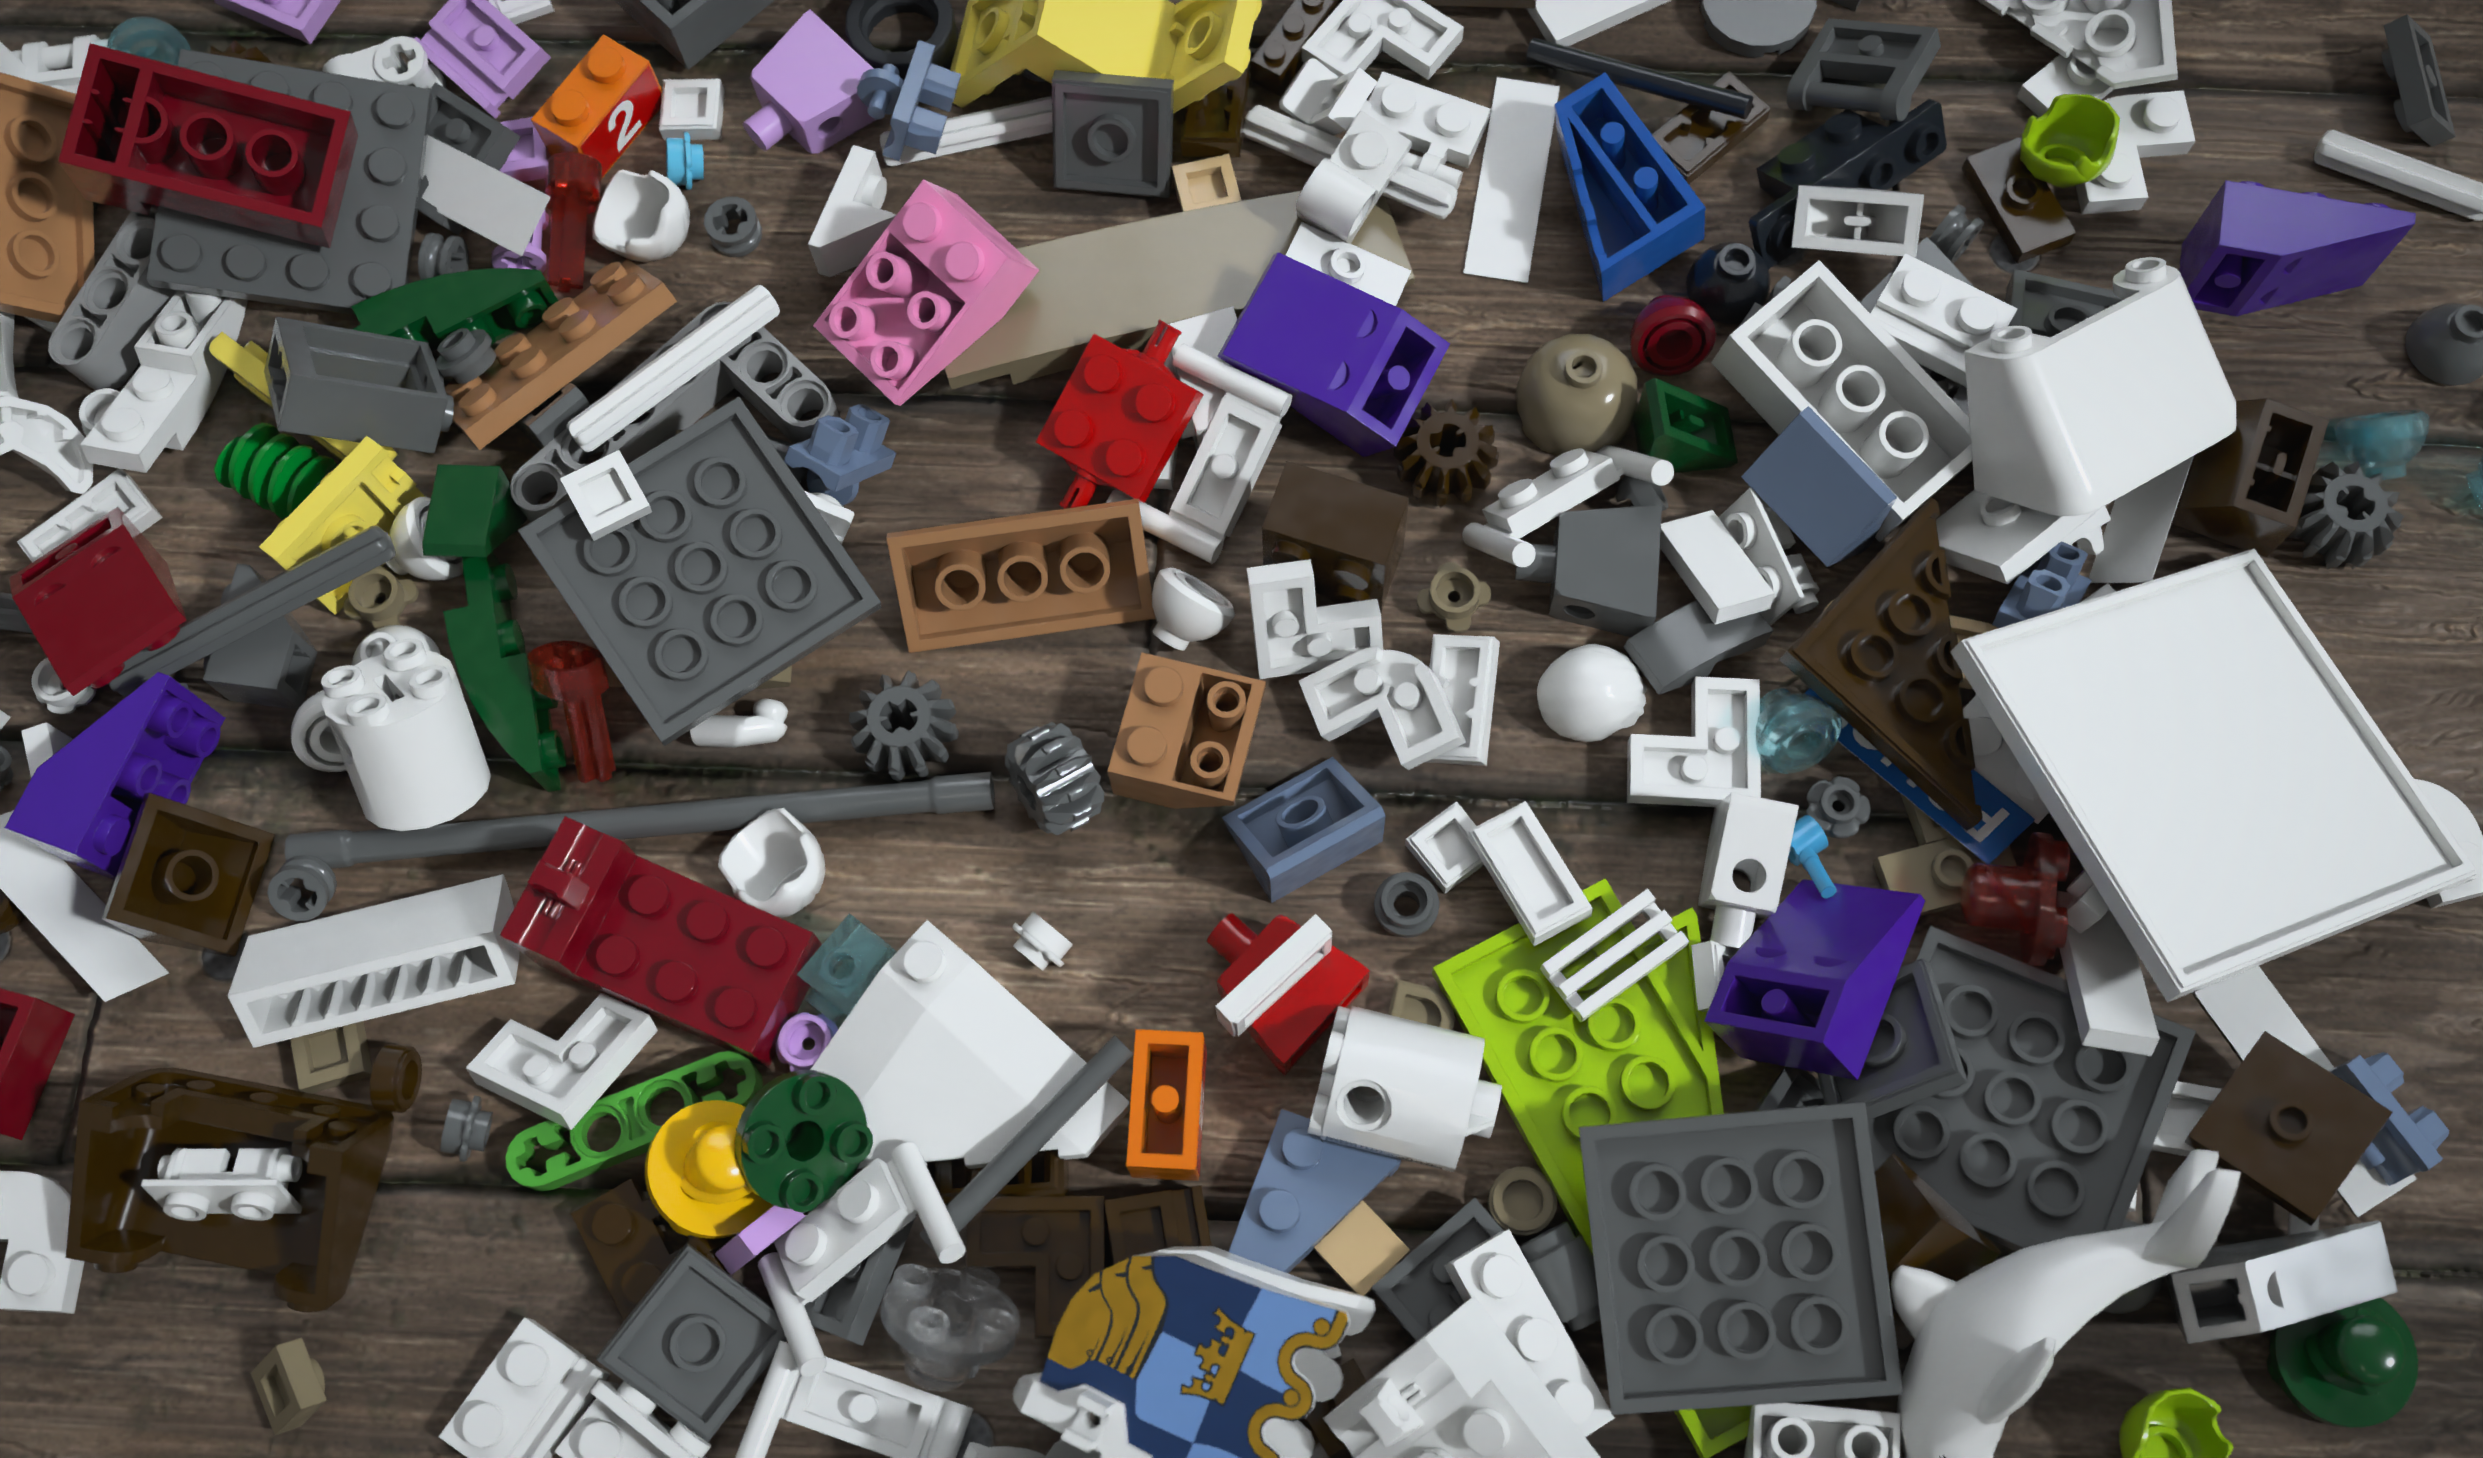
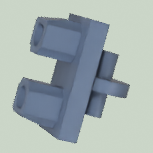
M918 40L905 80L899 76L898 68L892 64H885L882 69H869L862 74L859 80L857 95L868 107L867 113L874 119H882L885 114H892L890 121L891 130L884 147L883 156L900 161L905 145L935 155L937 153L947 116L919 107L918 105L919 102L950 112L961 74L931 63L935 45Z
M863 404L849 407L845 421L839 417L829 415L819 418L816 421L811 438L789 446L784 462L792 468H808L806 481L809 492L827 494L839 501L843 507L852 502L856 497L860 481L891 469L896 452L882 445L890 420Z
M2062 541L2018 576L1992 625L2001 628L2080 603L2091 582V579L2079 575L2088 554L2084 550Z
M2381 1052L2366 1059L2358 1055L2329 1070L2335 1076L2393 1112L2359 1159L2367 1170L2375 1168L2388 1186H2391L2415 1173L2427 1171L2443 1160L2436 1149L2449 1135V1129L2433 1110L2427 1109L2424 1106L2408 1113L2405 1112L2391 1094L2392 1091L2404 1083V1073L2388 1053Z

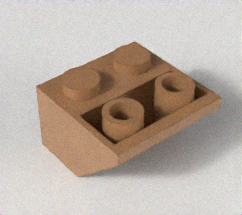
M1141 652L1107 771L1113 794L1173 809L1234 805L1266 689V681Z

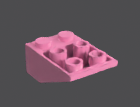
M923 179L813 326L895 405L901 406L999 322L1036 276L1039 269L961 197Z

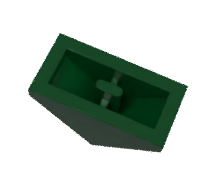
M1657 378L1645 382L1633 420L1638 453L1669 461L1674 468V473L1728 468L1738 463L1727 407Z
M438 464L422 541L423 555L487 557L527 521V517L511 496V483L500 466Z

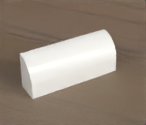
M502 874L248 936L228 993V998L253 1048L515 984L520 951L499 936L514 910L505 876Z

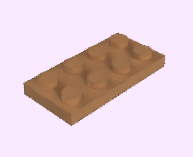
M0 72V312L59 323L95 268L93 202L84 199L58 162L76 94Z
M628 259L622 263L612 262L604 266L590 279L592 286L574 299L567 297L557 301L543 313V322L526 335L523 333L515 334L498 345L494 350L496 353L495 361L483 374L464 384H458L452 379L446 385V394L451 395L454 400L452 422L481 450L676 303V299L666 285Z

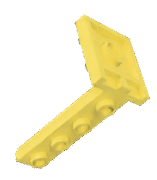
M221 332L211 342L209 346L210 353L234 372V377L242 386L273 408L264 373L268 353L251 340L242 347L225 333ZM308 435L342 462L321 480L320 484L287 518L283 519L276 526L274 532L259 548L283 570L287 571L371 526H379L384 532L389 534L393 521L401 509L415 498L425 497L409 475L393 462L398 454L392 447L380 446L368 436L359 443ZM353 580L316 600L336 615L343 608L344 602L348 598L349 587Z

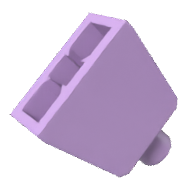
M808 10L752 70L750 79L762 108L744 121L743 126L750 138L763 151H767L789 133L809 153L818 154L877 120L869 116L867 113L868 107L857 95V85L862 74L874 68L812 10Z

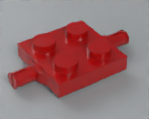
M1158 320V324L1143 352L1122 349L1095 333L1093 334L1036 440V443L1062 457L1070 468L1077 473L1063 500L1059 503L1061 507L1067 509L1087 506L1098 485L1117 488L1132 498L1138 499L1140 502H1146L1204 395L1179 381L1171 370L1164 365L1179 335L1182 334L1181 331Z

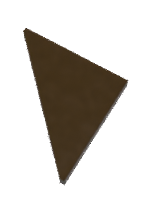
M1930 497L1779 660L1959 825L1968 831L1976 826L1983 816L1981 806L1976 805L1971 773L1976 766L1969 718L1967 719L1963 716L1959 684L1963 682L1962 670L1951 654V651L1958 644L1957 633H1952L1947 603V600L1951 597L1945 550L1940 549L1936 525V518L1940 515L1939 506Z

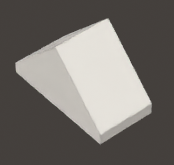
M1799 185L1792 247L1904 256L1906 253L1916 257L1924 194L1877 189Z

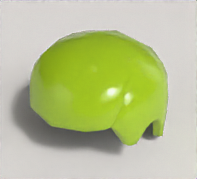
M2062 94L2056 96L2048 110L2037 119L2033 115L2029 117L2021 136L2020 160L2036 179L2057 187L2067 188L2094 180L2108 168L2113 159L2118 139L2120 117L2109 103L2091 95Z
M2191 1387L2162 1390L2147 1395L2126 1412L2119 1430V1445L2122 1458H2227L2232 1453L2233 1445L2222 1435L2217 1424V1416L2222 1411L2221 1407L2216 1401Z

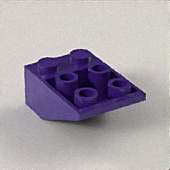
M2225 180L2182 243L2179 272L2197 310L2231 316H2240L2362 286L2415 225L2416 213L2391 209L2387 205L2380 203L2361 204L2327 198L2325 195L2317 192L2297 193L2264 187L2262 184L2253 181L2233 182Z
M1277 252L1272 256L1221 348L1218 357L1232 367L1291 394L1292 402L1290 407L1361 456L1366 457L1397 446L1450 343L1403 309Z
M157 672L36 769L5 828L73 865L115 880L144 795L152 793L186 805L191 792V783L204 758L214 751L219 742L220 728L225 717L169 675Z
M1803 879L1777 907L1776 913L1770 915L1728 961L1704 1021L1740 1058L1858 1080L1923 909L1925 899L1916 893L1833 883L1837 889L1836 893L1830 898H1823L1812 880Z

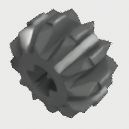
M2359 460L2352 464H2347L2343 469L2333 461L2322 465L2312 475L2297 527L2287 538L2304 540L2307 545L2304 547L2302 558L2312 557L2317 552L2322 554L2327 570L2338 567L2343 561L2352 569L2363 566L2372 557L2383 554L2393 544L2392 540L2395 538L2393 533L2401 526V521L2405 517L2392 509L2397 503L2400 492H2389L2381 489L2379 485L2382 482L2383 472L2373 474L2369 478L2363 476Z
M908 670L902 678L900 686H894L891 678L882 674L879 681L883 691L878 695L871 691L860 689L859 699L866 709L850 712L849 722L853 729L859 731L852 737L851 744L856 753L867 754L865 763L872 772L877 773L888 766L891 778L900 782L905 776L907 767L913 766L919 777L926 778L928 767L925 761L931 757L937 762L947 763L949 754L942 743L955 741L958 738L959 731L956 725L949 721L956 714L954 704L951 699H940L942 690L940 685L934 680H930L919 687L916 674ZM898 722L906 726L913 722L915 724L909 731L902 727L897 728L895 731L893 729Z
M1050 722L1040 728L1035 726L1019 735V739L1007 744L1005 766L1010 773L1009 782L1017 792L1018 801L1022 802L1026 808L1028 817L1036 821L1039 829L1047 834L1053 833L1055 835H1059L1069 829L1072 832L1089 823V819L1101 813V806L1104 802V791L1099 784L1101 776L1092 764V756L1086 753L1081 739L1075 735L1073 736L1070 728L1062 723L1055 724Z

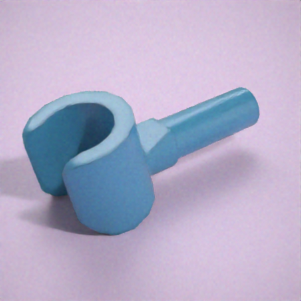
M1805 815L1795 823L1788 859L1795 866L1801 864L1807 870L1820 895L1823 898H1830L1836 893L1837 889L1817 855L1828 847V839L1819 823L1810 815Z

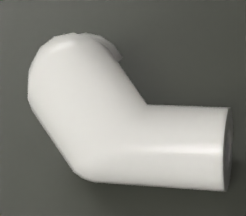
M760 699L754 704L753 716L713 715L690 730L691 739L697 746L726 748L777 742L788 729V726L784 724L788 710L780 701Z

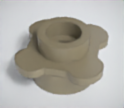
M1446 562L1438 567L1437 574L1432 579L1430 588L1422 589L1418 593L1417 606L1422 613L1434 614L1445 621L1446 627L1450 632L1463 633L1470 628L1471 617L1476 610L1490 602L1491 589L1486 582L1478 581L1477 577L1470 570L1461 567L1457 563ZM1451 593H1456L1459 595L1460 600L1451 602L1448 596Z
M378 566L352 581L348 591V598L344 602V612L352 620L364 619L372 623L375 630L384 626L399 625V616L407 604L417 600L419 594L418 587L412 580L404 579L400 581L387 571L385 567ZM385 595L386 600L381 604H377L376 601Z

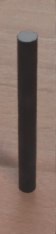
M1533 38L1528 46V61L1593 79L1606 72L1616 85L1741 119H1747L1753 105V96L1538 38Z

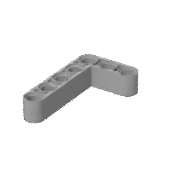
M152 204L149 215L130 212L49 339L48 351L51 358L95 391L103 388L117 389L129 379L140 362L134 348L135 344L177 292L174 289L152 287L147 281L157 205Z
M732 302L714 303L703 310L615 387ZM762 327L645 412L650 413L646 419L639 423L629 424L592 452L584 451L566 428L514 474L510 484L511 496L527 519L533 522L570 499L560 478L589 465L584 464L589 456L594 453L603 452L599 458L601 459L620 450L626 463L629 464L675 436L676 430H685L693 425L734 388L793 444L811 438L817 419L827 415L841 417L826 385L769 331ZM770 373H780L771 382H760L764 376ZM808 411H822L813 420L799 421L802 415ZM557 492L551 501L546 504L537 505L544 495Z

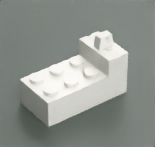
M1475 1296L1471 1297L1376 1373L1323 1418L1337 1438L1346 1445L1353 1458H1601Z

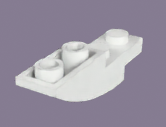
M177 290L134 346L141 366L80 444L88 463L147 473L164 448L183 451L210 407L227 369L225 365L210 353L209 346L221 332L237 342L248 300Z

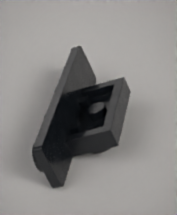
M1928 99L1911 110L1904 121H1895L1887 127L1854 111L1844 110L1830 117L1825 124L1796 143L1783 148L1778 155L1756 168L1760 188L1779 198L1749 220L1754 250L1764 259L1767 268H1772L1800 249L1792 247L1799 185L1877 190L1890 189L1946 150L1947 141L1941 103Z

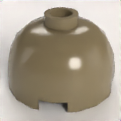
M1567 334L1544 343L1530 356L1517 383L1515 402H1517V412L1523 422L1522 430L1525 436L1542 451L1557 457L1573 449L1581 448L1584 451L1597 452L1600 448L1607 445L1616 446L1626 437L1638 407L1637 376L1628 357L1611 342L1591 334Z

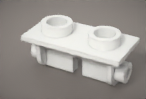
M1749 488L1718 518L1775 593L1771 609L1760 612L1771 626L1792 607L1795 614L1804 613L1816 607L1819 602L1815 595L1820 589L1817 583L1813 581L1801 553L1785 555L1783 550L1789 549L1796 543L1788 525L1752 488Z
M178 1148L174 1150L172 1155L161 1157L158 1164L159 1179L143 1180L141 1186L155 1199L167 1215L176 1219L198 1221L206 1218L207 1214H234L248 1220L263 1221L271 1219L273 1214L301 1213L302 1206L287 1189L289 1182H297L300 1179L302 1160L292 1156L287 1148L239 1149L233 1172H226L231 1156L227 1149Z

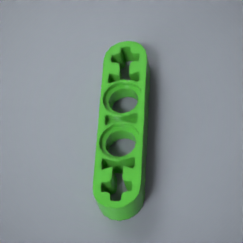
M733 1051L715 1053L597 1100L572 1130L551 1120L525 1129L517 1134L508 1146L505 1156L506 1168L515 1181L532 1190L543 1192L559 1188L648 1152L651 1140L662 1127L655 1125L650 1115L652 1102L659 1094L670 1090L680 1092L684 1099L685 1108L700 1102L695 1091L689 1085L691 1081L696 1080L697 1085L706 1091L720 1085L723 1082L722 1071L731 1068L738 1075H746V1080L737 1084L738 1096L730 1099L723 1092L716 1091L701 1098L703 1101L722 1100L746 1107L753 1096L763 1087L762 1075L757 1066L741 1053ZM608 1115L616 1117L621 1126L618 1142L607 1151H593L587 1140L589 1127L600 1117ZM570 1131L571 1144L581 1158L579 1162L575 1163L574 1156L563 1152L546 1161L547 1172L544 1174L532 1168H526V1162L535 1158L534 1146L540 1144L553 1151L571 1145L564 1136V1132Z

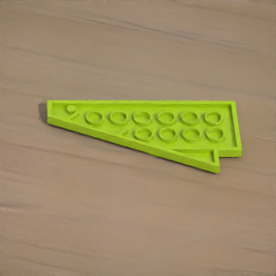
M1606 878L1582 890L1593 909L1591 917L1533 946L1521 924L1518 923L1440 963L1432 969V975L1443 995L1449 1000L1454 1015L1464 1033L1484 1038L1485 1045L1482 1065L1492 1083L1502 1085L1501 1100L1541 1172L1546 1176L1553 1188L1557 1201L1576 1235H1583L1592 1254L1593 1248L1579 1127L1724 1114L1713 1030L1704 1021L1707 1012L1699 1011L1697 1007L1691 945L1701 943L1698 916L1693 907L1672 917L1671 922L1677 932L1682 931L1689 940L1687 946L1583 1022L1578 1020L1540 970L1543 963L1622 907ZM1630 921L1563 969L1561 973L1566 979L1576 974L1634 932L1636 929ZM1656 933L1576 992L1583 1001L1665 943L1664 940ZM1752 1405L1675 1410L1674 1412L1700 1458H1710L1748 1436Z

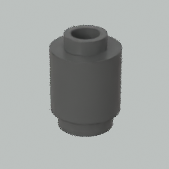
M1564 1222L1519 1246L1561 1323L1566 1322L1571 1332H1575L1600 1319L1594 1257L1582 1234L1575 1236L1568 1222Z

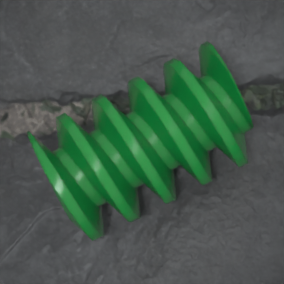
M260 423L251 427L243 436L234 438L224 447L218 456L214 472L216 480L222 486L232 488L241 497L251 499L262 509L271 510L278 518L283 520L320 484L321 480L333 471L338 464L329 456H318L316 450L309 445H299L295 437L290 434H280L274 425Z

